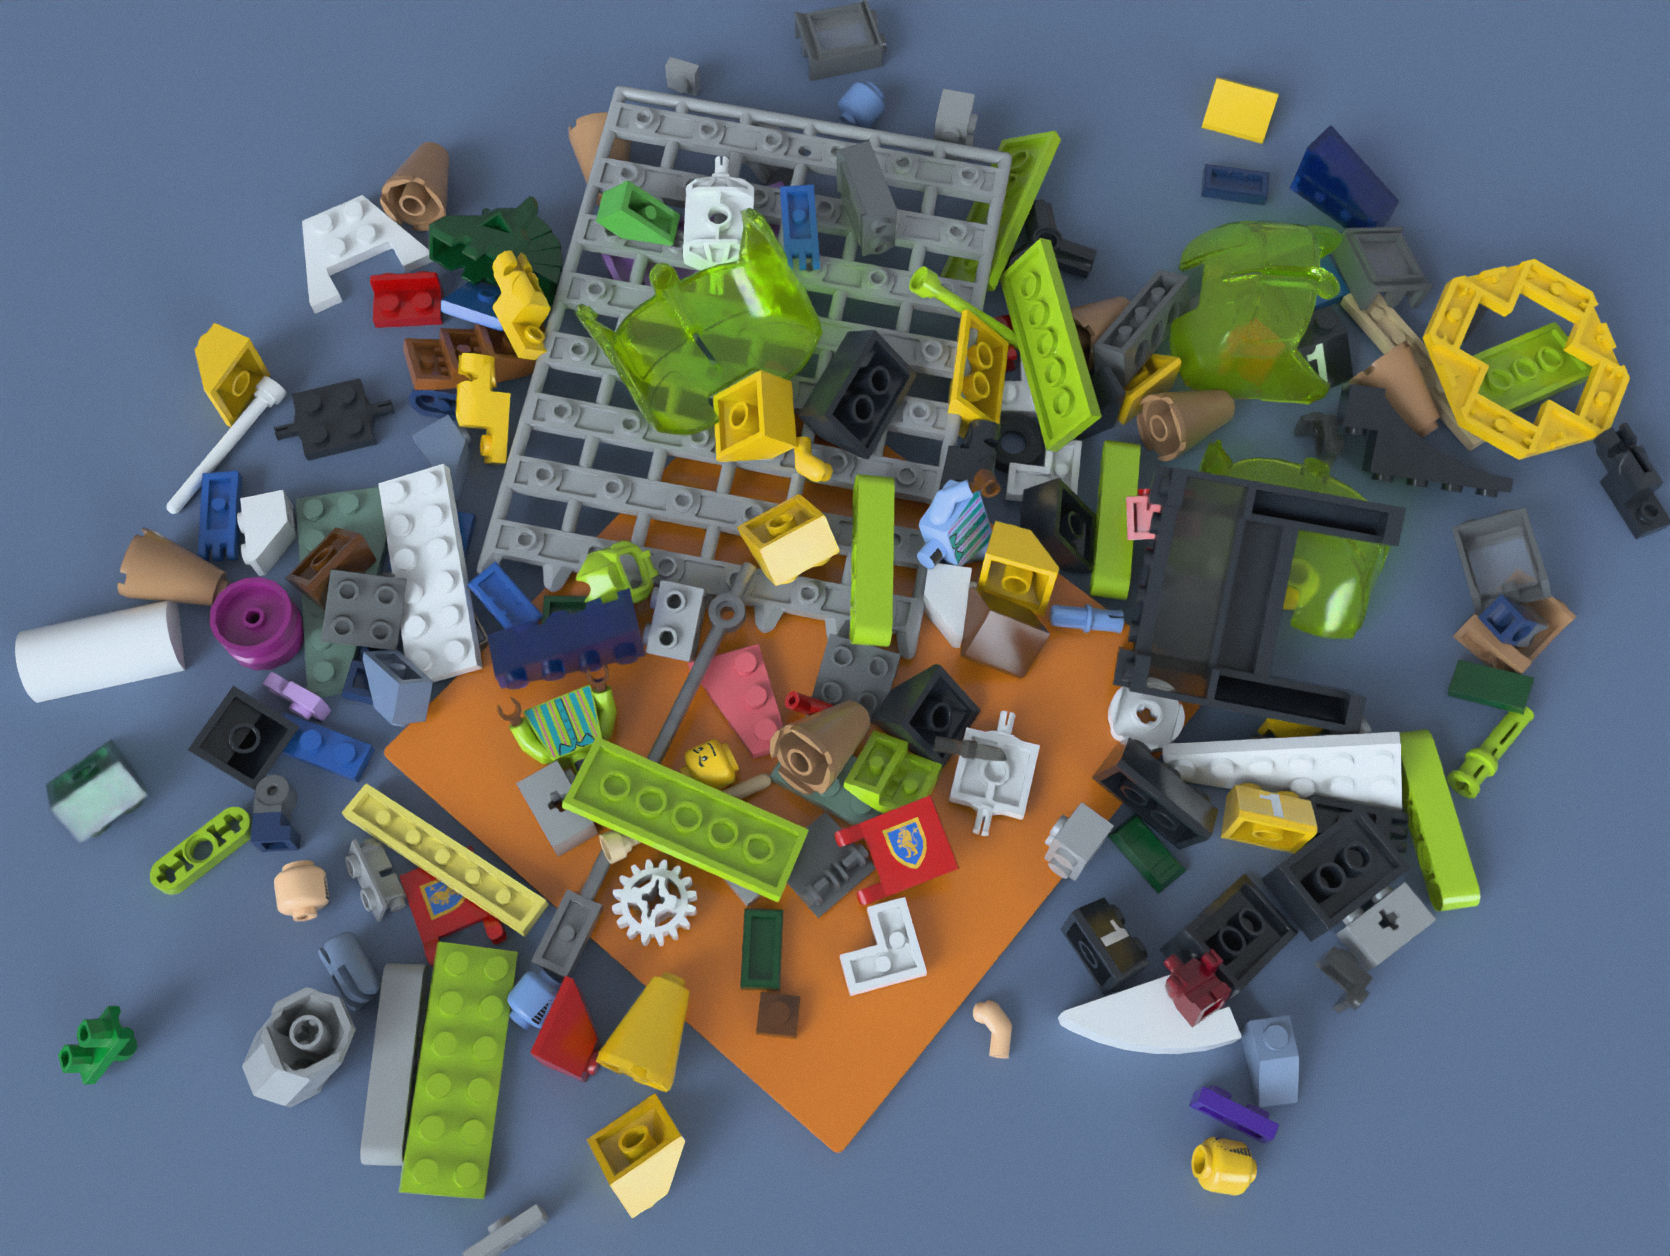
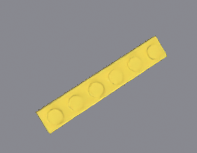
M367 783L342 811L345 819L524 937L549 906L544 898Z

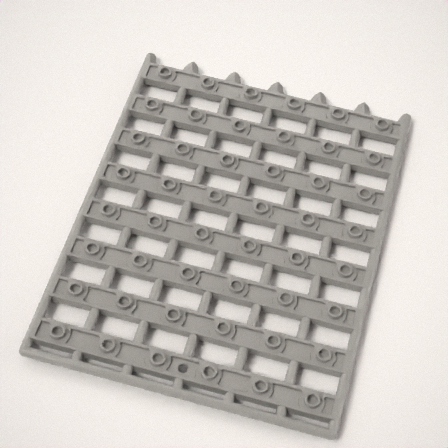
M617 86L613 93L545 329L543 345L547 352L540 355L536 360L477 565V574L479 575L495 561L499 564L502 559L543 566L545 587L551 592L560 590L572 572H579L587 558V554L610 547L618 542L575 533L581 508L586 506L637 516L631 542L637 545L643 552L650 550L652 555L650 556L654 569H657L659 573L658 576L653 577V588L660 587L661 580L706 589L709 591L706 609L716 596L729 593L743 565L714 560L720 533L740 535L737 526L779 505L777 503L730 495L736 468L791 478L786 500L797 494L802 495L805 481H813L797 472L794 448L773 459L717 461L715 425L677 418L683 393L713 398L719 392L759 370H763L760 369L766 345L819 354L814 379L763 370L792 382L794 414H799L847 332L876 330L915 372L952 379L957 341L908 332L913 310L961 318V314L934 297H919L910 291L909 283L915 271L923 266L926 251L978 260L974 283L938 277V279L941 281L942 286L983 311L1012 163L1010 153L639 88ZM625 100L676 108V110L672 112L626 104ZM693 111L739 119V123L690 115L688 112ZM752 122L797 129L804 132L799 134L753 126ZM816 133L860 141L870 140L888 186L924 192L920 213L897 209L895 246L912 249L908 271L855 262L859 243L842 199L815 195L817 232L846 237L842 258L838 259L819 255V270H813L812 258H806V270L799 271V259H793V271L786 272L780 188L750 183L754 187L755 192L753 221L780 225L776 247L752 243L753 264L725 276L767 283L761 306L708 297L710 274L684 264V231L677 230L674 244L670 246L623 239L597 223V216L593 215L598 194H603V192L627 180L665 205L685 208L686 186L696 178L711 176L673 170L678 149L730 158L728 166L729 177H739L743 160L794 169L790 186L804 185L807 172L837 177V150L856 145V143L816 137ZM614 138L664 146L665 150L660 167L610 159L609 155ZM883 144L933 153L931 157L880 147ZM807 149L811 154L809 156H801L799 152ZM945 157H958L963 159L998 164L997 168H994L989 166L945 159ZM937 195L990 203L986 225L934 216ZM715 214L713 223L721 224L728 217L724 214ZM582 250L635 259L629 282L576 273ZM648 262L700 271L695 294L642 285ZM785 286L833 295L828 318L774 309L779 287ZM846 298L900 307L895 330L841 321ZM572 309L618 318L612 342L560 333L565 310ZM632 319H638L639 322L685 330L680 353L675 354L626 345ZM970 328L967 350L977 342L978 330L975 328ZM698 333L752 342L747 366L693 357ZM967 355L964 376L971 373V365ZM548 369L602 378L596 402L592 403L543 394L542 390ZM621 381L669 390L664 415L609 406L615 382ZM905 396L869 459H863L844 449L814 444L816 433L805 423L801 437H809L811 439L812 455L823 460V462L829 463L833 469V474L829 481L814 483L853 490L857 474L888 476L894 478V498L927 503L931 506L936 493L939 491L948 446H956L962 418L958 414L948 413L949 403ZM531 430L584 439L585 443L579 465L575 466L524 456ZM892 431L943 441L938 467L883 457L887 432ZM599 442L654 452L647 479L592 469ZM667 455L722 465L716 492L661 482ZM513 493L568 503L561 531L507 521L506 517ZM822 512L827 519L840 550L837 554L847 556L841 584L798 576L797 579L790 583L775 586L764 575L763 571L757 568L742 601L744 605L754 607L755 624L761 632L767 633L773 630L782 614L788 613L824 620L827 639L830 633L848 639L850 635L852 517ZM651 519L707 529L700 557L644 547ZM894 525L893 565L917 569L912 597L893 594L892 634L897 635L898 651L901 657L911 659L916 654L925 608L923 597L928 568L924 567L917 559V553L924 547L925 542L920 530ZM621 555L620 561L632 589H636L643 582L636 561L631 555Z

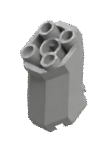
M305 987L275 1002L271 1011V1017L257 1031L242 1065L254 1096L291 1108L321 1092L324 1083L328 1081L330 1075L342 1064L356 1030L343 999Z

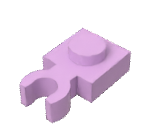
M273 672L263 682L264 686L270 688L268 690L270 693L290 702L289 710L302 719L308 720L312 716L324 722L331 712V709L321 697L292 681L288 682Z

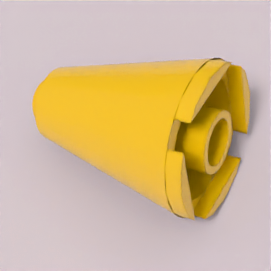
M664 972L662 977L654 976L598 1052L596 1062L619 1075L623 1073L634 1078L633 1081L664 1092L670 1091L674 1083L690 991L684 988L686 981L667 972Z

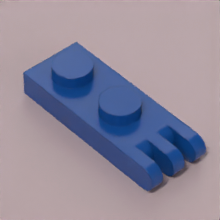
M814 184L780 186L786 272L793 271V259H799V271L806 270V258H812L813 270H819L820 257Z
M239 471L202 473L198 556L208 562L210 559V549H212L214 562L224 560L225 548H227V558L229 561L238 560L240 528L237 521V513L241 512L240 498L242 497V476Z
M283 712L282 716L298 725L299 728L281 754L354 782H359L375 751L372 745Z

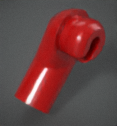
M791 691L785 698V705L788 709L804 715L808 714L809 716L834 706L796 691Z

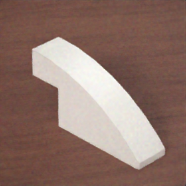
M1170 975L1065 1010L1058 1017L1061 1026L1093 1041L1124 1050L1151 1054H1183L1206 1051L1232 1044L1242 1038L1230 1007L1216 1011L1192 1028L1176 1009L1173 1000L1166 992L1165 984Z

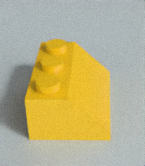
M968 309L962 311L956 336L957 347L954 370L948 397V413L958 414L962 418L958 435L963 439L971 421L988 420L1000 424L1009 346L1008 341ZM970 328L977 329V342L967 350ZM967 355L971 365V373L964 376Z

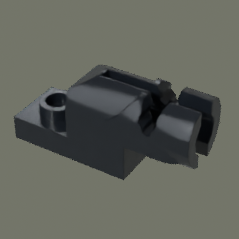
M974 420L969 423L961 446H948L939 490L943 489L949 480L957 482L964 480L974 481V476L980 469H988L994 473L997 458L996 451L1002 432L1001 425L988 420Z
M1622 423L1618 427L1619 430L1617 432L1611 427L1599 434L1593 443L1596 446L1598 457L1609 472L1600 481V484L1637 540L1667 528L1670 525V518L1654 495V492L1662 486L1664 481L1648 459L1643 445L1637 446V436L1628 423Z

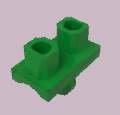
M107 1006L99 1018L84 1019L77 1028L76 1035L79 1044H65L58 1053L63 1073H80L84 1085L96 1084L113 1061L122 1062L133 1056L137 1049V1041L133 1036L134 1031L131 1028H123L119 1022V1015L121 1013L119 1006Z

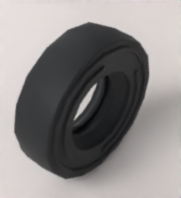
M1018 413L1001 415L999 425L1002 427L1000 439L1008 433L1019 434L1026 441V448L1020 453L1011 454L1006 452L999 442L996 451L995 468L1008 473L1010 463L1034 466L1040 460L1044 448V439L1040 427L1035 421L1025 415Z

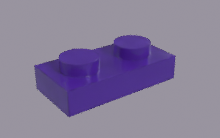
M1209 1085L1208 1088L1203 1086L1194 1092L1189 1104L1190 1107L1263 1144L1274 1140L1279 1124L1269 1120L1270 1114L1267 1111L1252 1104H1247L1244 1107L1232 1101V1095L1229 1092L1214 1085Z

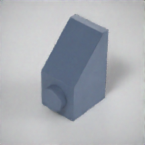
M447 415L414 433L412 438L429 468L445 464L450 468L456 502L460 498L472 459L467 445L472 440L465 427L456 426L450 416Z
M398 650L364 652L363 662L374 708L390 724L403 727L408 726L410 723L426 721L433 681Z
M1290 1015L1250 1020L1241 1026L1239 1031L1242 1036L1241 1040L1256 1106L1264 1108L1297 1103L1299 1053Z

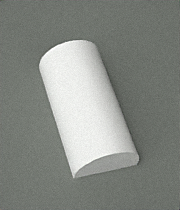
M167 600L19 632L15 642V657L25 690L38 703L185 671L178 604Z

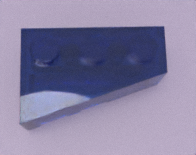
M1332 125L1307 147L1290 186L1292 191L1345 229L1383 227L1390 220L1399 203L1395 195Z

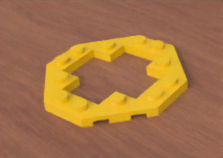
M1536 259L1523 261L1519 265L1511 267L1502 266L1485 270L1480 274L1466 277V275L1455 277L1445 285L1422 338L1459 427L1518 460L1594 440L1599 434L1611 428L1630 376L1625 365L1620 366L1613 349L1617 346L1607 323L1600 322L1594 308L1598 305L1593 291ZM1519 294H1522L1574 324L1563 351L1592 366L1574 413L1549 399L1541 404L1535 421L1532 424L1478 394L1489 365L1459 348L1479 303L1506 317L1513 311Z

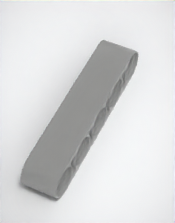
M387 963L384 967L360 1156L363 1165L403 1166L430 986V969L428 964Z

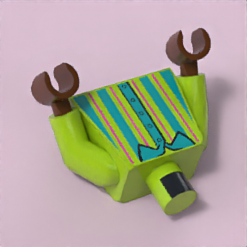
M602 663L605 675L601 679L593 678L590 674V666L587 668L586 677L588 682L595 686L593 691L589 684L524 710L525 718L520 717L522 707L513 697H510L516 707L512 714H503L499 704L497 705L498 714L504 720L510 721L509 729L522 751L542 764H551L558 761L563 770L572 766L575 776L577 775L596 736L607 741L613 734L617 710L612 689L609 685H606L609 678V668L605 663Z

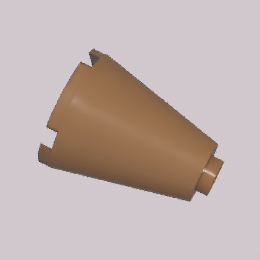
M608 112L582 116L576 119V126L574 128L571 125L568 127L569 140L586 183L589 180ZM614 138L609 158L630 162L632 141ZM598 194L597 206H600L603 194Z
M434 142L422 143L384 183L380 203L385 213L397 224L402 226V223L405 222L413 226L412 230L429 231V224L446 216L450 158L445 148Z
M1117 296L1070 308L1089 372L1094 369L1093 345L1130 303L1125 297Z
M1406 340L1373 362L1364 372L1362 370L1348 381V384L1386 389L1385 397L1391 406L1421 438L1439 427L1436 420L1441 417L1411 346Z
M1222 389L1153 393L1141 400L1139 405H1144L1142 412L1137 414L1136 421L1139 435L1147 450L1154 449L1160 455L1155 458L1160 461H1171L1177 459L1231 421L1234 416L1235 403L1233 398Z
M143 527L141 530L145 535L140 536L136 534L125 553L120 572L127 574L125 584L118 582L117 588L119 595L126 596L127 598L154 601L170 600L175 603L212 606L217 596L231 584V581L226 580L227 573L157 531Z
M847 700L782 726L774 733L770 740V754L772 758L777 756L781 767L777 769L781 777L791 787L803 794L811 795L814 791L822 794L827 791L869 730L870 718L868 712L861 704Z

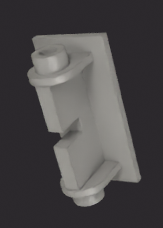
M370 838L362 842V848H360L357 840L354 839L352 840L348 855L345 857L346 868L349 875L353 879L357 877L362 888L360 891L361 900L365 909L368 912L372 911L377 922H380L387 908H390L391 912H396L406 906L404 901L406 894L395 873L381 878L380 873L392 868L382 843H377L375 838Z

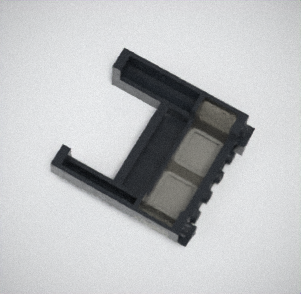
M1156 466L1147 503L1161 506L1160 513L1153 511L1149 533L1155 534L1153 549L1146 548L1143 558L1142 570H1148L1146 584H1139L1137 589L1135 606H1140L1141 610L1139 620L1131 621L1128 642L1134 643L1133 649L1118 646L1113 685L1124 686L1131 692L1349 734H1359L1366 697L1353 690L1269 675L1298 531L1384 546H1399L1406 508L1177 467L1166 468Z

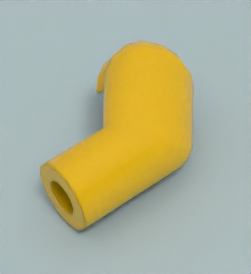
M797 437V447L794 448L797 472L813 482L829 481L833 474L832 466L812 455L811 439L809 437Z

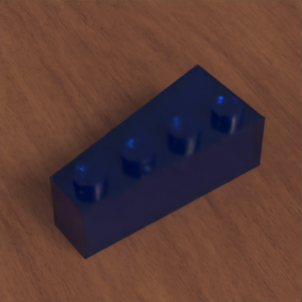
M630 588L617 592L618 599L603 604L601 598L586 602L587 608L583 611L573 614L562 610L551 614L544 624L539 625L536 621H529L487 635L494 674L501 689L506 687L508 689H520L526 687L529 682L541 679L555 681L565 677L567 673L576 671L586 673L588 666H590V672H594L602 668V663L606 665L616 662L621 665L630 664L638 660V657L646 656Z

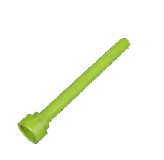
M922 266L915 271L909 283L911 292L921 298L934 297L960 314L968 309L1008 341L1009 345H1013L1015 349L1019 350L1016 333L942 286L938 275L929 268Z

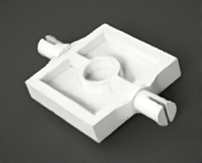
M1008 711L1000 712L997 731L984 732L966 727L949 797V802L969 806L978 811L972 831L979 835L982 821H984L981 836L989 835L992 815H1005L1023 820L1040 745L1021 741L1014 735H1011L1016 715L1010 712L1007 725H1005Z

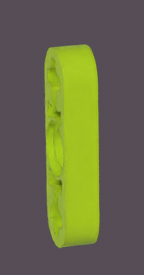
M229 807L223 810L154 863L150 871V881L153 886L169 895L184 891L251 839L253 817L240 807ZM233 819L239 821V825L242 828L237 833L231 830L232 827L229 824ZM216 831L226 841L223 845L220 840L213 836ZM203 841L212 842L213 851L211 855L204 860H196L194 858L195 847ZM182 857L194 866L191 870L184 866L186 864L180 860ZM169 868L176 871L174 875L177 879L172 883L166 880L167 874L165 872Z

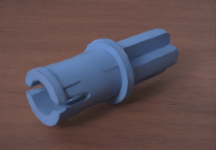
M1086 604L1084 608L1053 605L1050 610L1049 621L1052 626L1082 629L1084 633H1088L1090 630L1121 633L1124 618L1120 617H1123L1124 613L1122 610L1092 608L1090 604Z

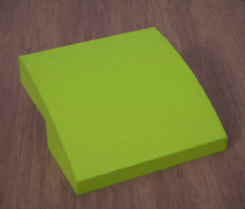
M873 730L846 777L844 788L865 804L884 814L929 796L941 775L942 764L907 752V741Z

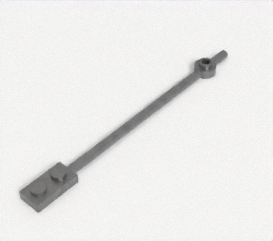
M744 562L730 592L720 594L711 601L708 615L713 626L647 759L658 764L662 763L725 633L737 631L744 624L746 610L742 599L757 570V567L753 564ZM731 611L734 613V616L730 620H724L721 618L722 614ZM602 849L580 894H576L568 889L566 890L531 960L532 963L564 978L565 976L571 977L604 910L601 904L594 902L597 892L611 866Z

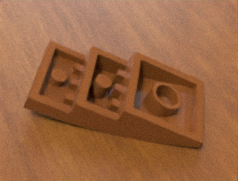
M476 323L474 329L440 328L439 339L404 338L403 351L414 390L457 388V384L463 381H470L465 375L458 373L459 355H462V353L495 357L496 383L533 374L536 360L517 357L505 331L501 332ZM542 323L540 329L545 333V327Z

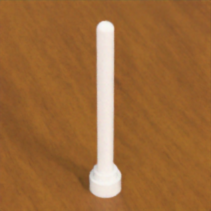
M267 376L261 379L255 387L257 391L254 393V396L256 398L167 503L168 512L172 514L179 513L202 486V473H212L266 407L271 408L274 404L278 405L287 395L282 386Z

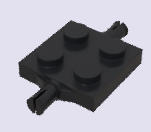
M357 378L293 393L292 398L295 407L294 422L274 426L278 441L299 436L302 441L304 455L310 461L376 445L373 430L375 417L394 414L395 411L391 399L370 404L366 398L364 385L361 379Z

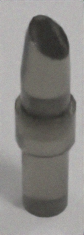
M936 736L934 751L960 755L961 758L975 760V758L988 761L1007 760L1001 748L979 744L978 741L967 739L962 741Z

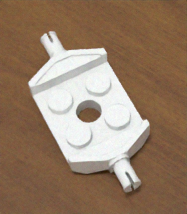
M723 156L722 165L721 157L715 158V173H712L711 177L696 178L686 186L683 244L684 264L710 274L709 293L716 296V286L718 296L724 294L725 275L753 264L754 187L745 179L729 177V159ZM715 214H724L728 217L721 224H715L709 220Z

